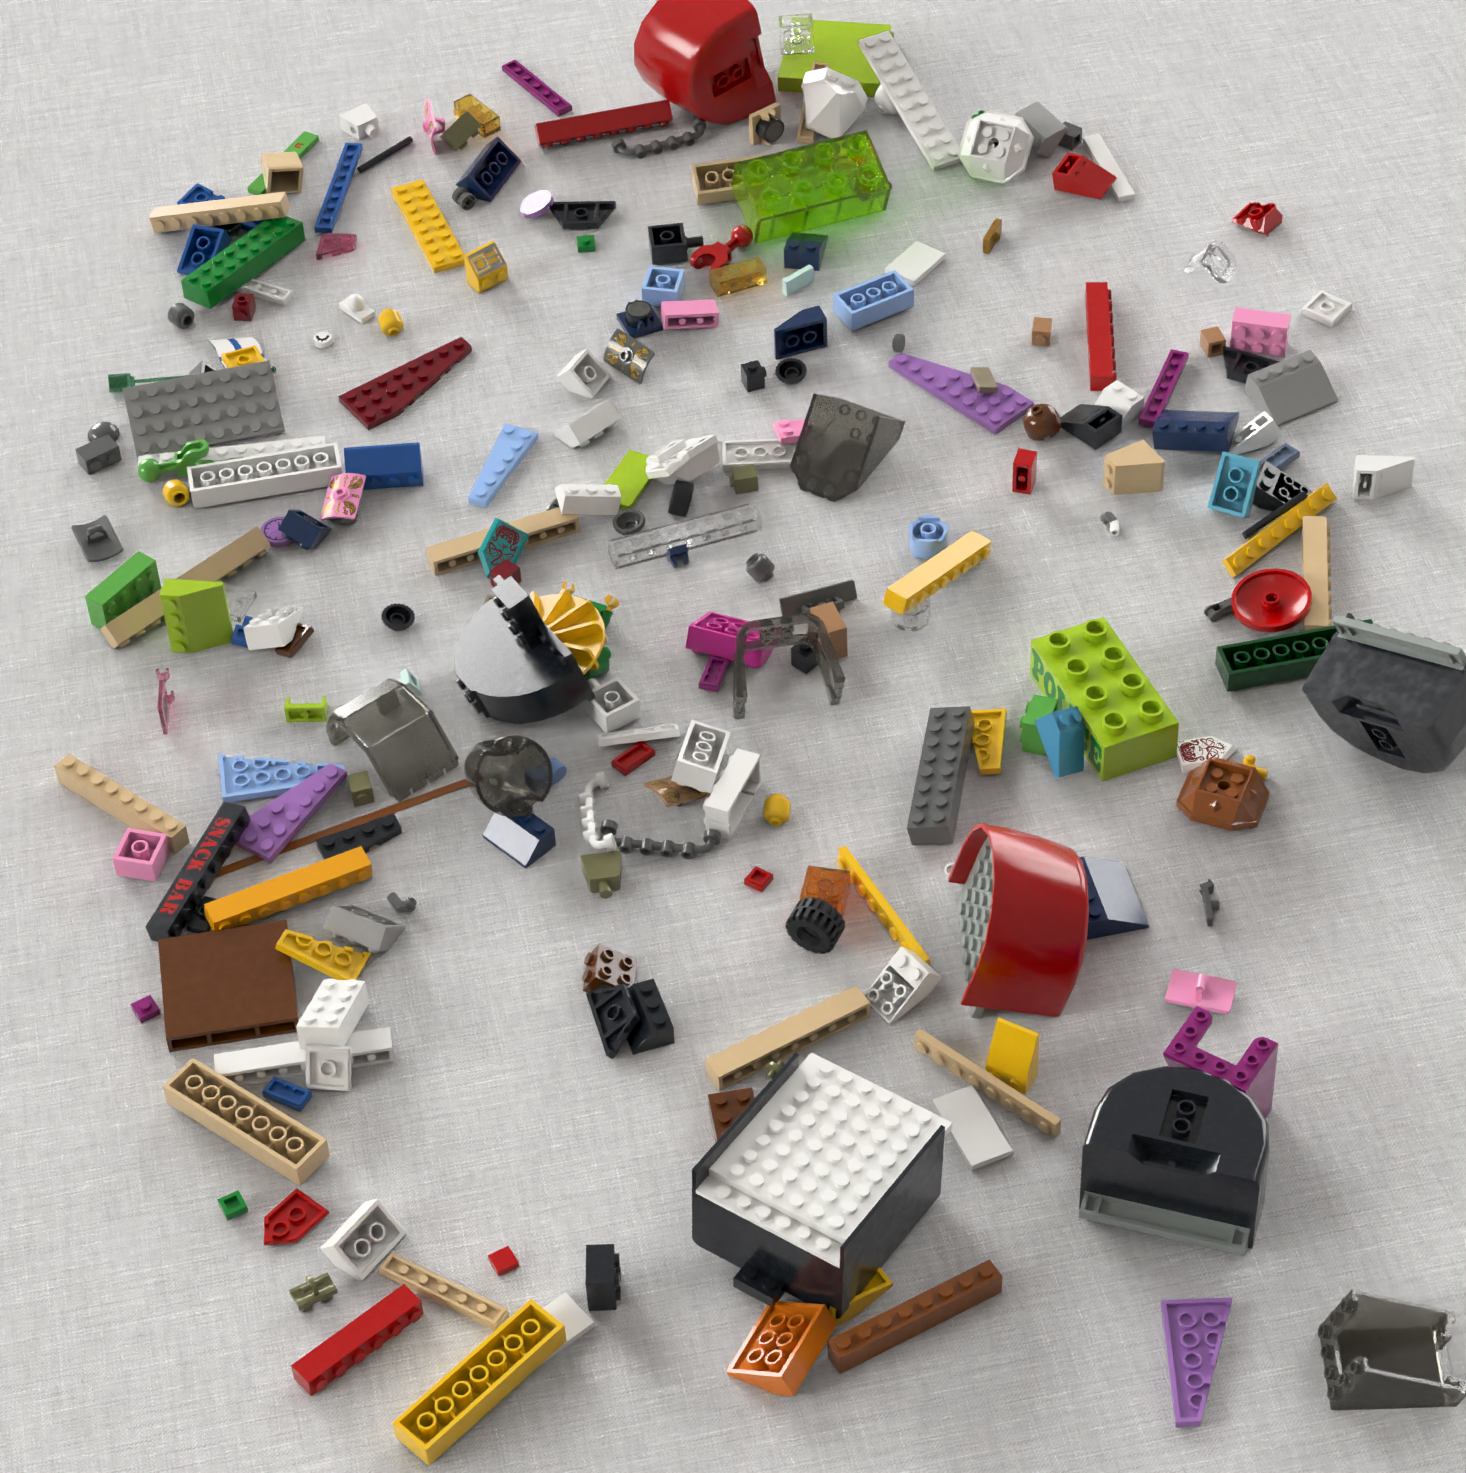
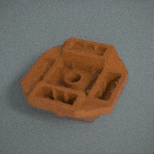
M1217 757L1213 759L1208 758L1203 764L1188 773L1178 796L1176 807L1182 810L1191 821L1229 831L1242 830L1248 827L1250 829L1257 828L1269 799V791L1256 767L1240 764L1235 760L1228 761Z

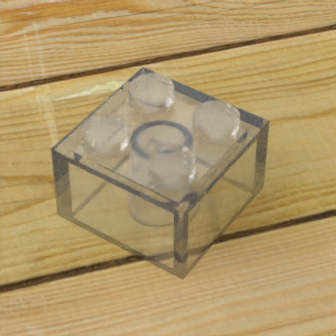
M812 13L778 16L781 55L814 53Z

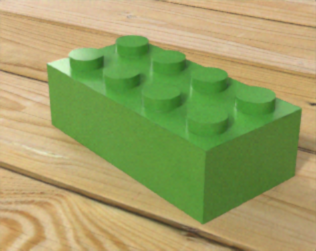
M138 551L85 595L91 624L101 629L113 619L160 590L161 583L156 560Z

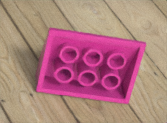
M709 611L689 625L685 648L691 649L692 652L697 654L707 653L712 657L729 659L731 663L741 662L747 664L750 668H759L767 662L782 636L783 630Z

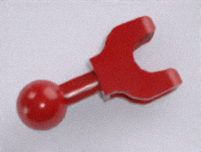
M739 225L732 230L731 240L725 245L717 241L715 244L699 247L690 257V266L698 270L705 266H711V277L717 280L721 279L729 272V263L732 261L731 252L737 247L745 248L752 243V230L745 225Z

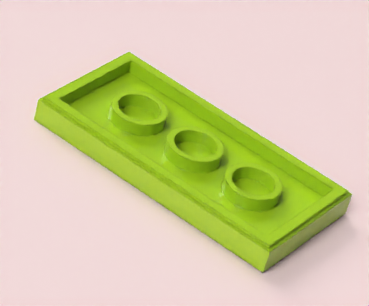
M629 450L604 485H618L621 494L619 509H632L653 480L649 479L646 474V458L649 455Z

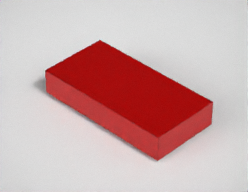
M640 741L612 760L611 766L626 777L654 757L655 750L645 742Z

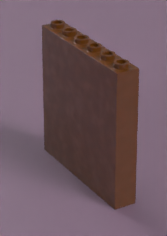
M287 920L158 940L165 1033L169 1052L297 1032L296 1026L299 1022L292 957L275 949L276 943L285 929L288 930Z

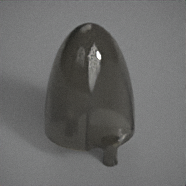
M510 735L479 742L469 751L464 765L465 779L472 794L482 805L501 816H530L533 811V804L545 800L552 784L553 771L549 756L537 742L524 736Z

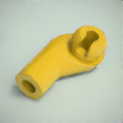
M1247 754L1242 764L1256 767L1261 778L1266 780L1268 770L1257 767L1255 756Z

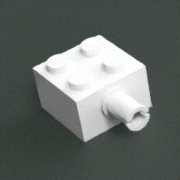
M618 676L602 685L595 678L587 681L596 698L590 702L587 699L584 700L585 711L606 733L612 732L641 717L640 699Z

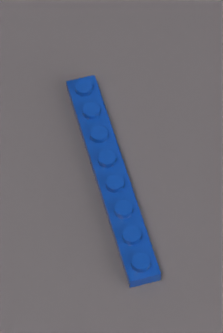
M345 142L314 226L315 233L332 234L363 150L362 143Z

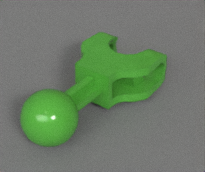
M206 440L187 442L182 450L174 452L175 460L159 463L155 459H145L138 466V475L143 481L148 483L157 481L162 473L175 470L178 471L180 477H188L187 467L214 463L212 460H201V458L206 457L209 453L208 442Z

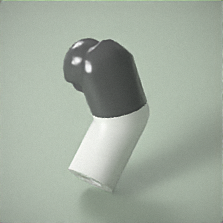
M1112 512L1102 514L1100 520L1101 522L1103 521V524H1110V535L1113 537L1118 536L1120 521Z

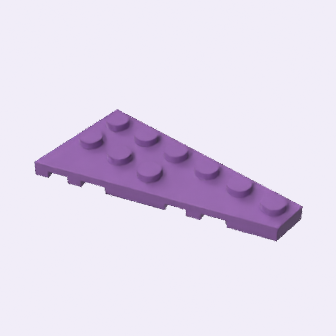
M1232 1298L1161 1300L1176 1428L1200 1427Z

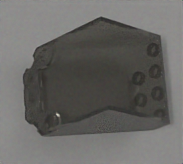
M813 393L790 464L792 472L795 473L800 490L810 492L821 498H827L832 502H836L857 491L898 442L905 421L842 398Z

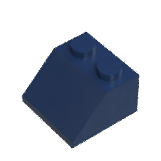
M288 510L278 530L283 532V537L291 541L293 539L298 541V546L308 550L316 549L331 532L332 528L302 510Z

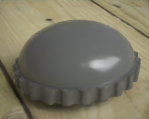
M98 422L89 430L88 440L92 442L109 434L116 441L120 434L119 428L111 422Z
M627 509L619 512L614 517L612 524L616 532L625 536H631L642 530L646 520L644 514L639 510Z

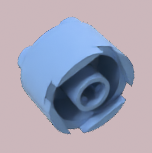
M924 515L918 517V520L914 523L913 521L910 523L909 549L914 558L931 559L947 548L948 527L945 522L940 521L939 517Z

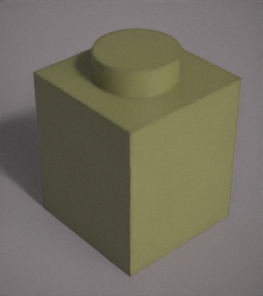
M754 464L732 468V476H729L730 487H734L736 494L758 491V476Z
M363 771L347 775L354 806L374 802L368 772Z

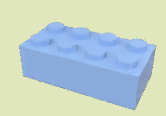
M896 270L833 294V312L851 331L914 307V289Z

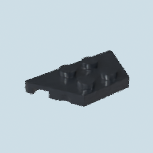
M616 201L553 202V205L549 206V210L563 229H596L616 209Z
M1223 347L1226 377L1246 384L1248 374L1280 362L1230 347Z
M625 984L616 985L613 988H603L602 992L599 993L591 991L586 994L606 1056L611 1059L616 1056L640 1020L630 989Z

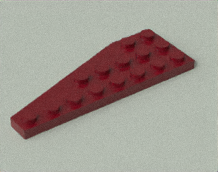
M461 336L338 396L339 402L370 430L403 413L404 408L407 405L411 406L418 395H423L436 384L443 373L447 374L451 370L452 365L456 362L459 363L470 354L472 346Z

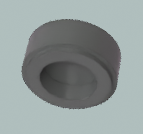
M896 334L892 342L894 352H903L905 348L904 334Z

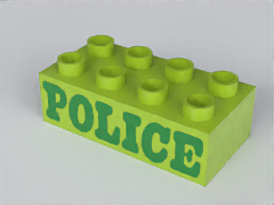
M1105 617L1090 619L1083 624L1061 631H1053L1046 636L1031 640L1030 676L1045 697L1058 699V711L1078 706L1085 725L1084 755L1102 782L1177 756L1178 720Z

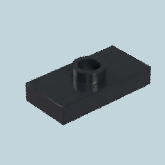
M208 896L202 898L201 903L186 925L187 931L193 933L210 931L211 927L205 917L204 904L217 900L216 898Z

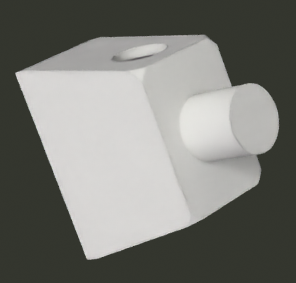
M367 103L339 115L341 130L357 139H363L367 136L374 138L378 135V118Z

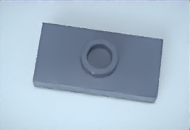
M1285 443L1262 459L1260 466L1267 461L1279 470H1282L1300 457V451Z

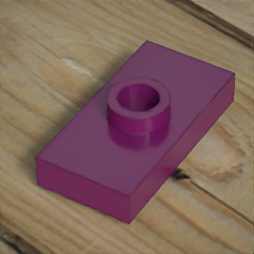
M710 656L699 681V689L718 692L730 665L729 660Z

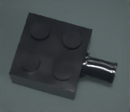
M683 223L648 226L652 265L688 261V248L704 246L703 236L689 238L685 236Z

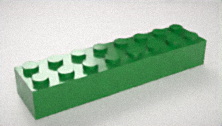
M288 216L266 219L182 279L181 284L184 298L206 308H213L304 242L306 239L303 222Z

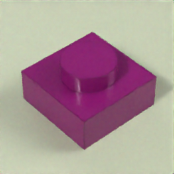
M151 995L131 1004L132 1011L140 1023H144L161 1014Z

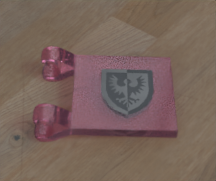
M166 668L164 673H160V670L156 669V676L159 680L157 708L163 734H168L170 705L175 700L173 690L170 695H167L165 682L170 677L169 668Z

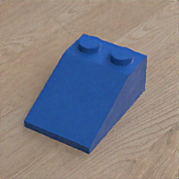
M193 224L177 273L189 275L230 246L232 238L224 229Z

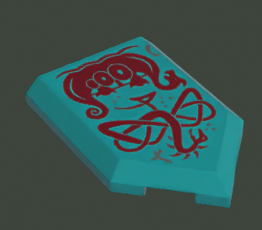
M498 518L494 519L478 550L486 578L490 577V570L505 559L516 564L529 538L527 533Z

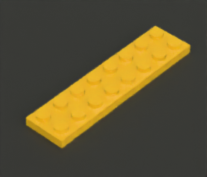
M416 180L390 188L396 204L433 273L465 265V254L424 180Z

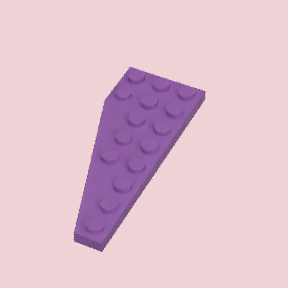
M900 353L889 361V368L995 435L1021 418L1028 409L1034 406L1033 401L1009 386L996 382L998 386L997 393H979L971 374L904 353Z

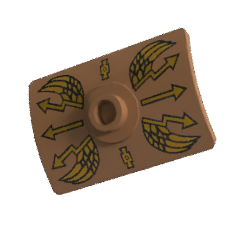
M672 776L644 783V787L653 790L662 799L666 807L675 805L680 807L683 803L706 798L711 795V793L700 792L686 785H679L671 781Z

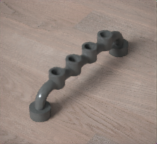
M696 118L692 121L694 133L685 132L679 137L669 136L666 140L660 142L653 140L648 145L638 144L633 149H626L627 146L624 140L617 138L612 142L611 146L615 153H620L624 156L637 155L639 159L646 157L649 151H653L656 155L662 153L664 147L669 146L670 150H676L679 144L684 142L687 146H692L695 143V139L704 135L707 124L701 118Z
M603 820L600 832L603 835L612 833L614 836L617 832L618 824L613 820ZM707 829L703 837V841L706 844L701 846L695 845L692 842L677 844L671 840L655 842L650 838L633 840L629 836L615 838L619 850L625 854L631 853L632 848H639L640 853L646 856L651 855L653 850H661L660 853L664 857H672L673 852H682L681 856L683 858L692 859L694 854L707 853L715 845H718L721 833L715 829Z

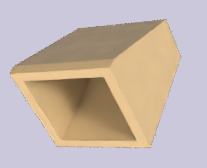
M297 152L262 153L261 168L267 194L286 192V194L301 193L303 165Z
M1141 440L1105 455L1103 485L1113 495L1162 491L1165 461L1145 440Z

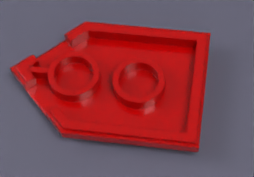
M296 1188L264 1217V1246L297 1243L329 1214V1211Z

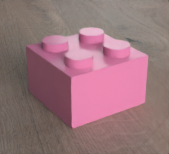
M127 828L112 858L116 875L156 882L170 853L167 834Z

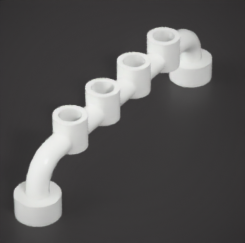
M602 771L596 773L597 778L588 782L584 793L579 794L582 804L580 810L583 816L582 825L585 830L583 836L586 843H590L595 849L607 848L608 852L617 849V844L612 833L604 835L603 841H598L599 835L596 829L598 825L594 807L595 799L592 790L597 786H600L601 789L610 786L606 772Z

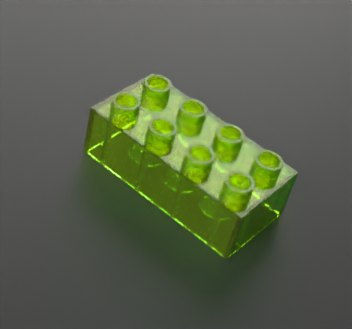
M867 130L737 162L734 166L731 184L747 227L753 232L754 244L788 236L793 232H803L885 211L891 191L890 183Z

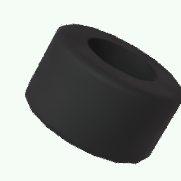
M680 480L675 481L668 513L682 517L687 516L694 484Z

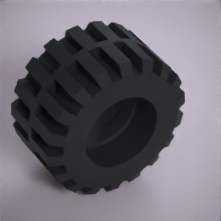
M809 897V899L803 898L798 901L785 927L788 935L791 936V939L797 945L813 953L825 954L826 952H831L845 929V920L842 918L841 913L829 903L821 899Z

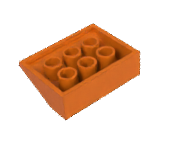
M778 1301L773 1308L767 1305L726 1373L731 1377L775 1395L794 1396L837 1326V1322L825 1304Z

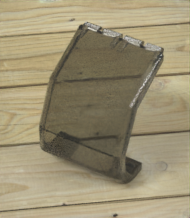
M387 679L334 710L326 724V732L331 744L337 745L351 737L367 754L389 795L395 797L398 802L411 795L410 788L415 793L428 785L427 780L431 783L443 776L444 768L446 773L459 766V756L434 712L406 684L395 679Z

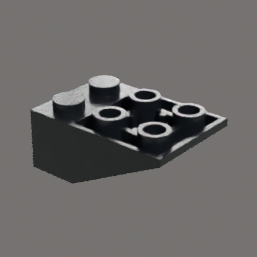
M1079 404L1061 417V428L1096 450L1122 432L1123 415L1109 406Z
M1265 461L1259 467L1253 505L1260 509L1274 511L1300 492L1305 491L1308 496L1313 491Z

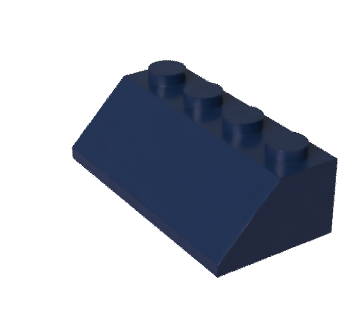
M497 136L483 148L456 185L466 188L476 199L491 202L521 163V160Z

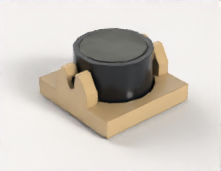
M776 102L749 115L750 143L753 146L760 142L770 146L772 142L776 143L782 136L785 126L781 121L780 104Z

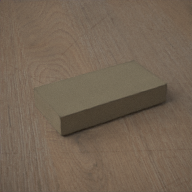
M971 367L970 374L978 392L997 393L998 386L989 367Z

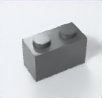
M109 434L75 449L78 463L88 475L122 460L119 446Z

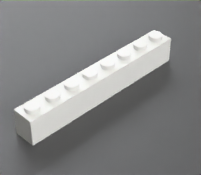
M390 1027L354 1032L345 1045L351 1046V1068L395 1061ZM299 1041L223 1052L214 1054L215 1071L239 1086L271 1081L274 1076L280 1079L306 1075L305 1049H300Z

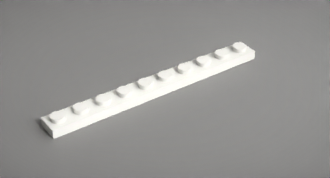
M325 436L209 448L208 455L201 458V460L220 462L326 444ZM174 452L138 456V466L143 460L148 458L155 459L159 463L175 460Z

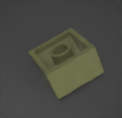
M466 111L440 138L455 151L458 148L462 150L468 144L467 140L470 137L474 138L480 133L479 128L481 125Z

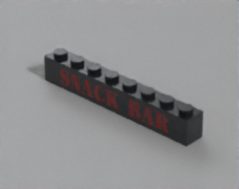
M228 802L222 803L145 926L152 941L158 942L159 939L181 935L196 907L201 903L206 891L211 887L214 878L220 872L222 865L230 856L235 844L240 840V836L250 823L251 819L245 806Z

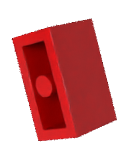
M1018 448L1013 462L1012 492L1031 495L1036 482L1037 451Z

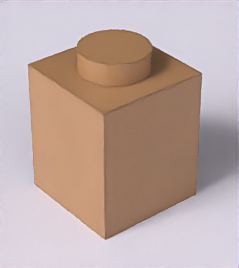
M1034 317L1032 345L1050 346L1052 318Z
M1218 326L1203 329L1200 333V346L1207 358L1223 355L1226 339Z

